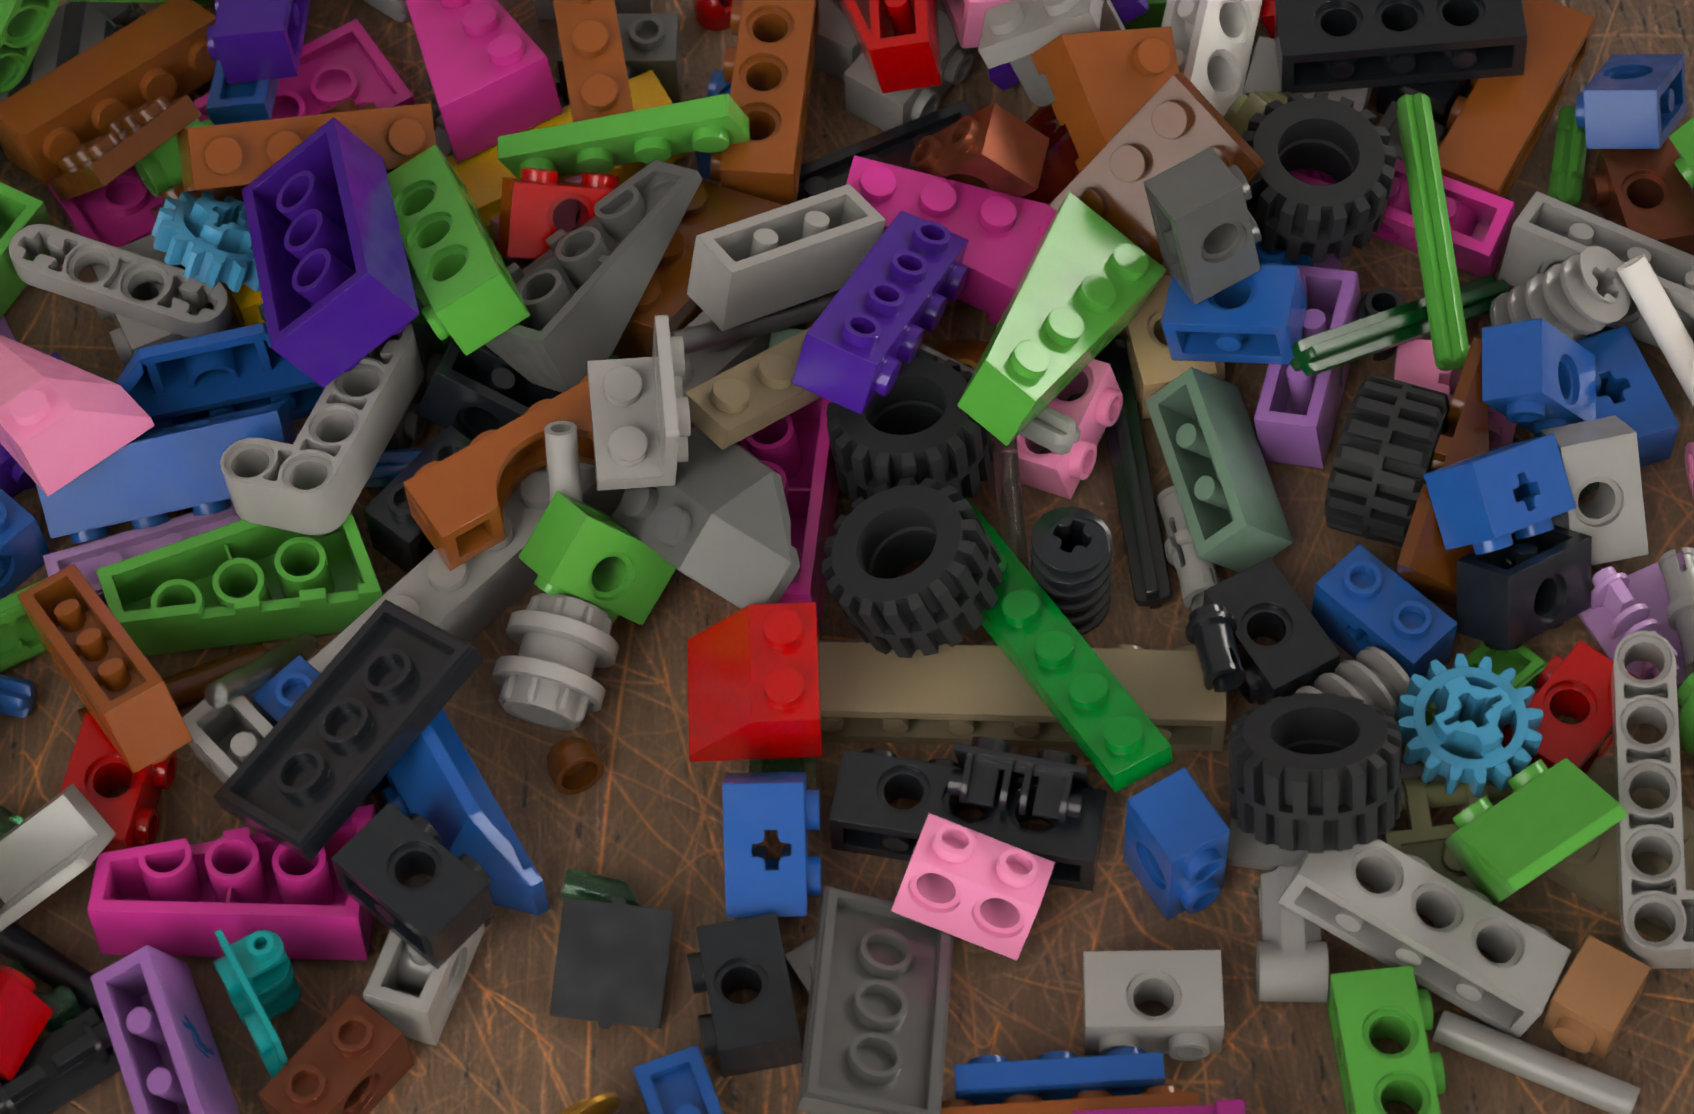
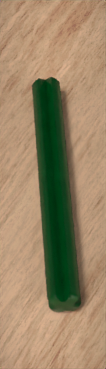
M1488 275L1459 285L1465 322L1489 314L1491 302L1499 294L1509 290L1507 283L1504 280L1496 281L1493 276ZM1425 297L1296 341L1291 347L1294 358L1290 361L1291 367L1296 372L1302 370L1306 376L1310 377L1429 335L1430 327Z

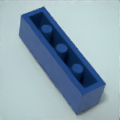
M288 401L147 431L49 497L36 484L50 538L70 534L73 543H82L110 534L109 525L131 521L133 529L139 530L170 521L169 512L192 507L194 516H203L230 508L231 497L220 465L222 454L233 443L250 437L293 444L297 436Z

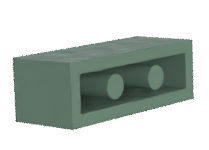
M1191 367L1145 400L1199 558L1240 573L1269 557L1272 558L1294 543L1238 386Z

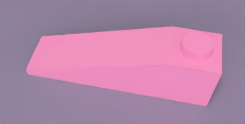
M0 335V443L48 497L155 426L151 417L121 385Z

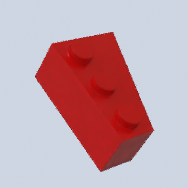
M837 0L883 94L942 85L937 0Z

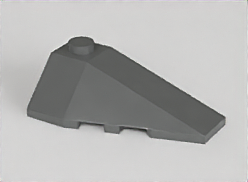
M654 160L596 202L594 207L596 216L568 234L561 228L548 237L545 242L550 250L522 270L515 262L508 266L507 269L531 316L485 345L532 384L561 393L579 384L587 375V361L607 360L617 346L703 180L698 170Z

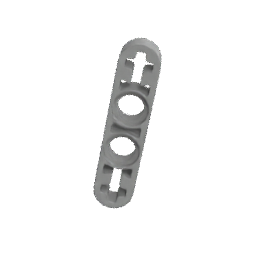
M28 225L19 230L10 241L9 255L15 271L23 282L31 286L187 338L226 331L231 325L233 318L231 304L227 291L219 282L214 288L208 287L207 284L194 278L183 276L184 269L51 225ZM45 249H49L52 257L42 253ZM30 254L36 256L34 261L29 260L28 256ZM100 263L110 267L105 277L99 281L88 283L77 279L79 272L90 264ZM59 264L63 265L62 271L60 270ZM155 281L164 285L163 291L152 300L142 301L132 297L133 290L144 282ZM180 292L183 300L178 299ZM207 303H212L214 309H204ZM191 307L202 310L198 315H193Z

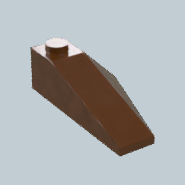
M1473 337L1450 405L1447 418L1450 425L1447 433L1443 432L1439 436L1430 472L1489 451L1488 405L1482 402V339ZM1423 484L1397 563V574L1427 599L1457 608V560L1473 553L1474 548L1471 544L1448 550L1445 549L1427 486Z

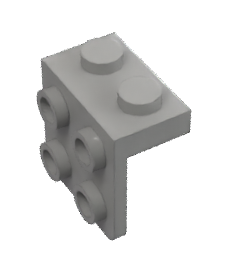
M1012 0L985 11L978 51L988 69L1010 62L1031 102L1042 107L1050 105L1055 101V97L1045 73L1038 74L1031 57L1032 53L1062 34L1126 29L1111 0Z

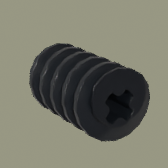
M1074 506L1055 508L1043 514L1034 524L1030 538L1032 546L1030 550L1031 575L1079 634L1082 635L1099 627L1108 615L1111 602L1113 540L1111 531L1104 521L1091 511Z

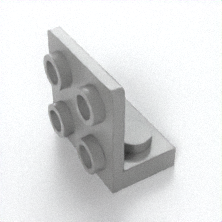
M655 315L652 357L587 361L597 491L675 486L677 462H688L687 436L691 434L688 396L683 397L682 376L685 375L682 336H670L668 315Z

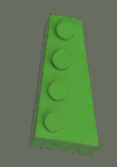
M1069 191L1041 236L1034 254L1024 270L1016 290L1003 312L996 330L957 406L1003 444L1008 446L1137 316L1167 269Z
M350 511L347 519L340 527L322 535H307L240 520L96 569L109 610L144 656L340 633L383 596L352 511Z

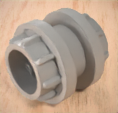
M540 593L531 597L526 610L511 613L506 634L513 642L520 645L517 656L499 657L496 660L492 673L493 681L502 688L498 700L502 708L518 719L555 730H574L580 726L586 713L599 711L602 707L606 690L600 683L591 678L594 668L613 666L619 650L618 642L610 636L613 622L609 616L600 608L583 600L561 594L551 596L547 593Z

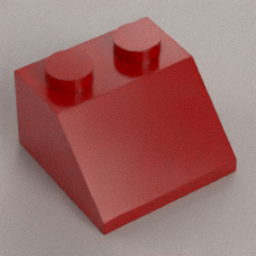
M816 602L748 605L688 639L690 762L822 757L820 651Z

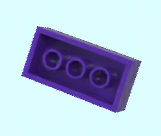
M334 117L242 189L271 348L324 388L342 373L354 369L363 357L389 337L402 332L411 320L419 315L384 159Z

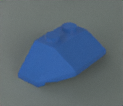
M264 323L140 348L115 382L121 385L151 417L155 426L148 431L286 400L288 401L292 420L309 417L325 387L320 386L271 348L267 325Z
M441 709L387 772L386 776L389 787L380 791L385 805L390 802L408 818L413 813L422 816L435 828L442 839L441 845L457 858L462 853H465L476 860L491 879L489 889L493 905L535 915L548 911L550 907L544 882L531 862L445 712Z

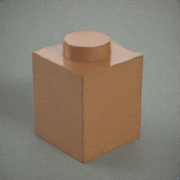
M1588 935L1551 998L1543 1027L1553 1032L1557 1041L1566 1048L1583 1054L1590 1052L1604 1060L1641 997L1651 967Z

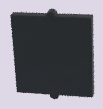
M564 897L549 1016L598 1021V1025L602 1029H609L613 1023L661 1029L675 910L627 905V901L622 897L615 898L613 903Z

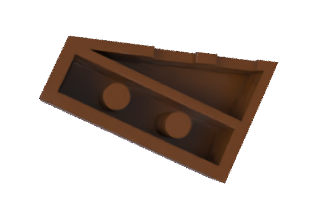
M702 180L612 355L619 356V359L652 357L655 315H668L670 332L684 329L703 312L687 295L696 235L785 205Z

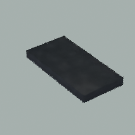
M385 599L213 796L223 810L311 862L482 663L483 658L475 646Z

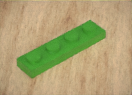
M726 93L498 136V160L516 178H520L521 168L558 171V176L579 172L606 173L611 171L614 166L633 162L650 164L654 160L665 162L671 158V155L693 151L702 153L724 151L731 144L750 141L749 118L732 97Z

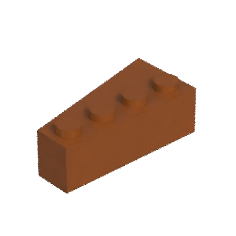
M1171 27L1062 34L1031 54L1038 74L1045 73L1055 97V101L1051 105L1059 125L1066 124L1077 150L1079 159L1075 160L1079 173L1172 75L1179 73ZM1167 270L1164 273V275L1170 274Z

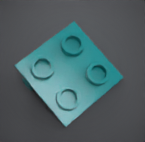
M219 929L215 931V935L225 956L213 961L226 987L227 995L242 1024L247 1026L255 1042L256 1050L272 1079L288 1062V1058L270 1020L292 1009L298 1003L301 996L300 985L294 976V970L289 957L285 953L283 942L275 932L269 930L256 931L229 945L222 930Z

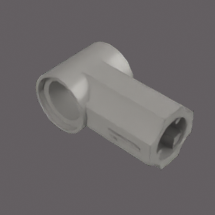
M1279 866L1276 870L1263 873L1260 876L1259 921H1261V940L1257 941L1256 995L1258 1002H1327L1329 984L1328 947L1326 941H1321L1320 927L1278 903L1297 866Z

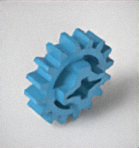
M187 191L181 192L179 200L171 197L166 198L163 208L160 207L151 234L156 237L153 244L154 249L167 252L164 259L166 264L183 265L185 267L183 276L194 278L211 288H214L218 282H223L233 292H239L242 284L247 285L256 292L260 291L243 201L229 195L224 201H219L209 191H203L200 198L194 197Z
M1463 653L1456 654L1453 667L1449 670L1435 659L1430 662L1426 675L1427 679L1414 673L1410 678L1406 693L1408 695H1401L1396 711V715L1401 718L1397 723L1398 731L1401 732L1402 742H1409L1403 755L1404 762L1410 764L1422 760L1425 767L1421 780L1428 783L1437 775L1446 778L1445 789L1447 794L1453 795L1458 788L1459 782L1469 783L1470 791L1474 797H1481L1485 783L1489 780L1501 792L1506 790L1509 785L1507 781L1512 777L1511 772L1518 774L1530 766L1532 760L1530 755L1537 754L1543 735L1537 731L1543 719V710L1528 708L1535 692L1532 686L1515 689L1512 683L1516 670L1512 667L1506 669L1500 675L1491 672L1492 660L1488 656H1484L1478 668L1468 666V661ZM1434 702L1437 708L1433 723L1427 726L1425 712ZM1510 724L1512 740L1504 748L1501 744L1503 739L1502 733L1504 727Z

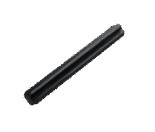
M1117 335L1094 358L1110 364L1123 394V405L1120 415L1112 427H1106L1105 435L1134 600L1138 606H1149L1150 609H1157L1161 607V604L1171 600L1172 588L1133 373L1126 348V339L1122 335Z

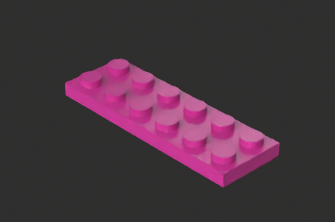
M356 18L303 45L298 76L279 78L271 119L318 115L327 107L349 97L353 98L356 105L374 102L377 108L414 105L415 101L410 90ZM209 93L192 101L202 114L198 118L200 122L206 119L210 120L206 110ZM134 165L106 186L63 202L48 184V181L45 182L48 191L76 234L114 247H121L152 234L155 219L150 209L164 203L161 196L156 198L148 190Z

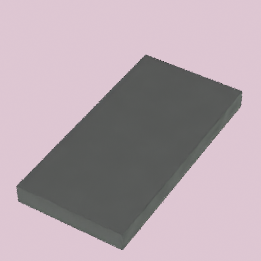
M825 886L819 902L796 1111L808 1114L941 1113L953 935L892 912L891 909L894 901Z

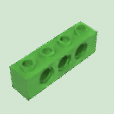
M436 144L387 174L414 292L425 306L421 308L423 315L441 341L451 336L465 356L531 316L466 186Z
M1413 965L1330 974L1326 1007L1345 1114H1388L1382 1106L1392 1101H1399L1409 1105L1416 1114H1441L1437 1094L1445 1093L1444 1065L1440 1052L1429 1053L1425 1030L1433 1029L1432 1003L1428 989H1417ZM1378 1038H1390L1398 1042L1404 1050L1397 1054H1385L1378 1051L1371 1044V1041Z

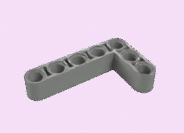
M1643 630L1630 633L1620 641L1615 649L1611 675L1615 800L1622 805L1628 814L1627 817L1616 824L1620 940L1623 951L1627 955L1653 969L1694 968V890H1686L1676 658L1673 647L1666 638L1656 632ZM1634 661H1649L1658 668L1660 674L1653 679L1641 680L1631 676L1625 667ZM1636 724H1651L1659 729L1663 738L1653 744H1642L1632 739L1628 730ZM1638 788H1654L1661 792L1666 799V803L1656 809H1645L1636 805L1631 799L1630 794ZM1653 852L1664 857L1669 868L1662 874L1648 875L1639 871L1632 860L1640 853ZM1644 918H1659L1667 923L1672 935L1664 941H1647L1638 934L1635 925Z

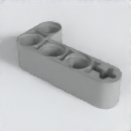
M411 322L402 332L389 337L363 357L354 369L342 373L325 387L293 444L250 437L233 443L224 451L220 460L221 470L235 512L241 519L254 524L307 535L330 533L342 525L423 381L425 372Z

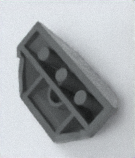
M695 426L691 429L690 436H687L688 462H677L675 486L626 489L612 518L678 571L737 607L743 609L753 604H777L800 568L797 549L791 546V520L781 475L738 443L722 450Z

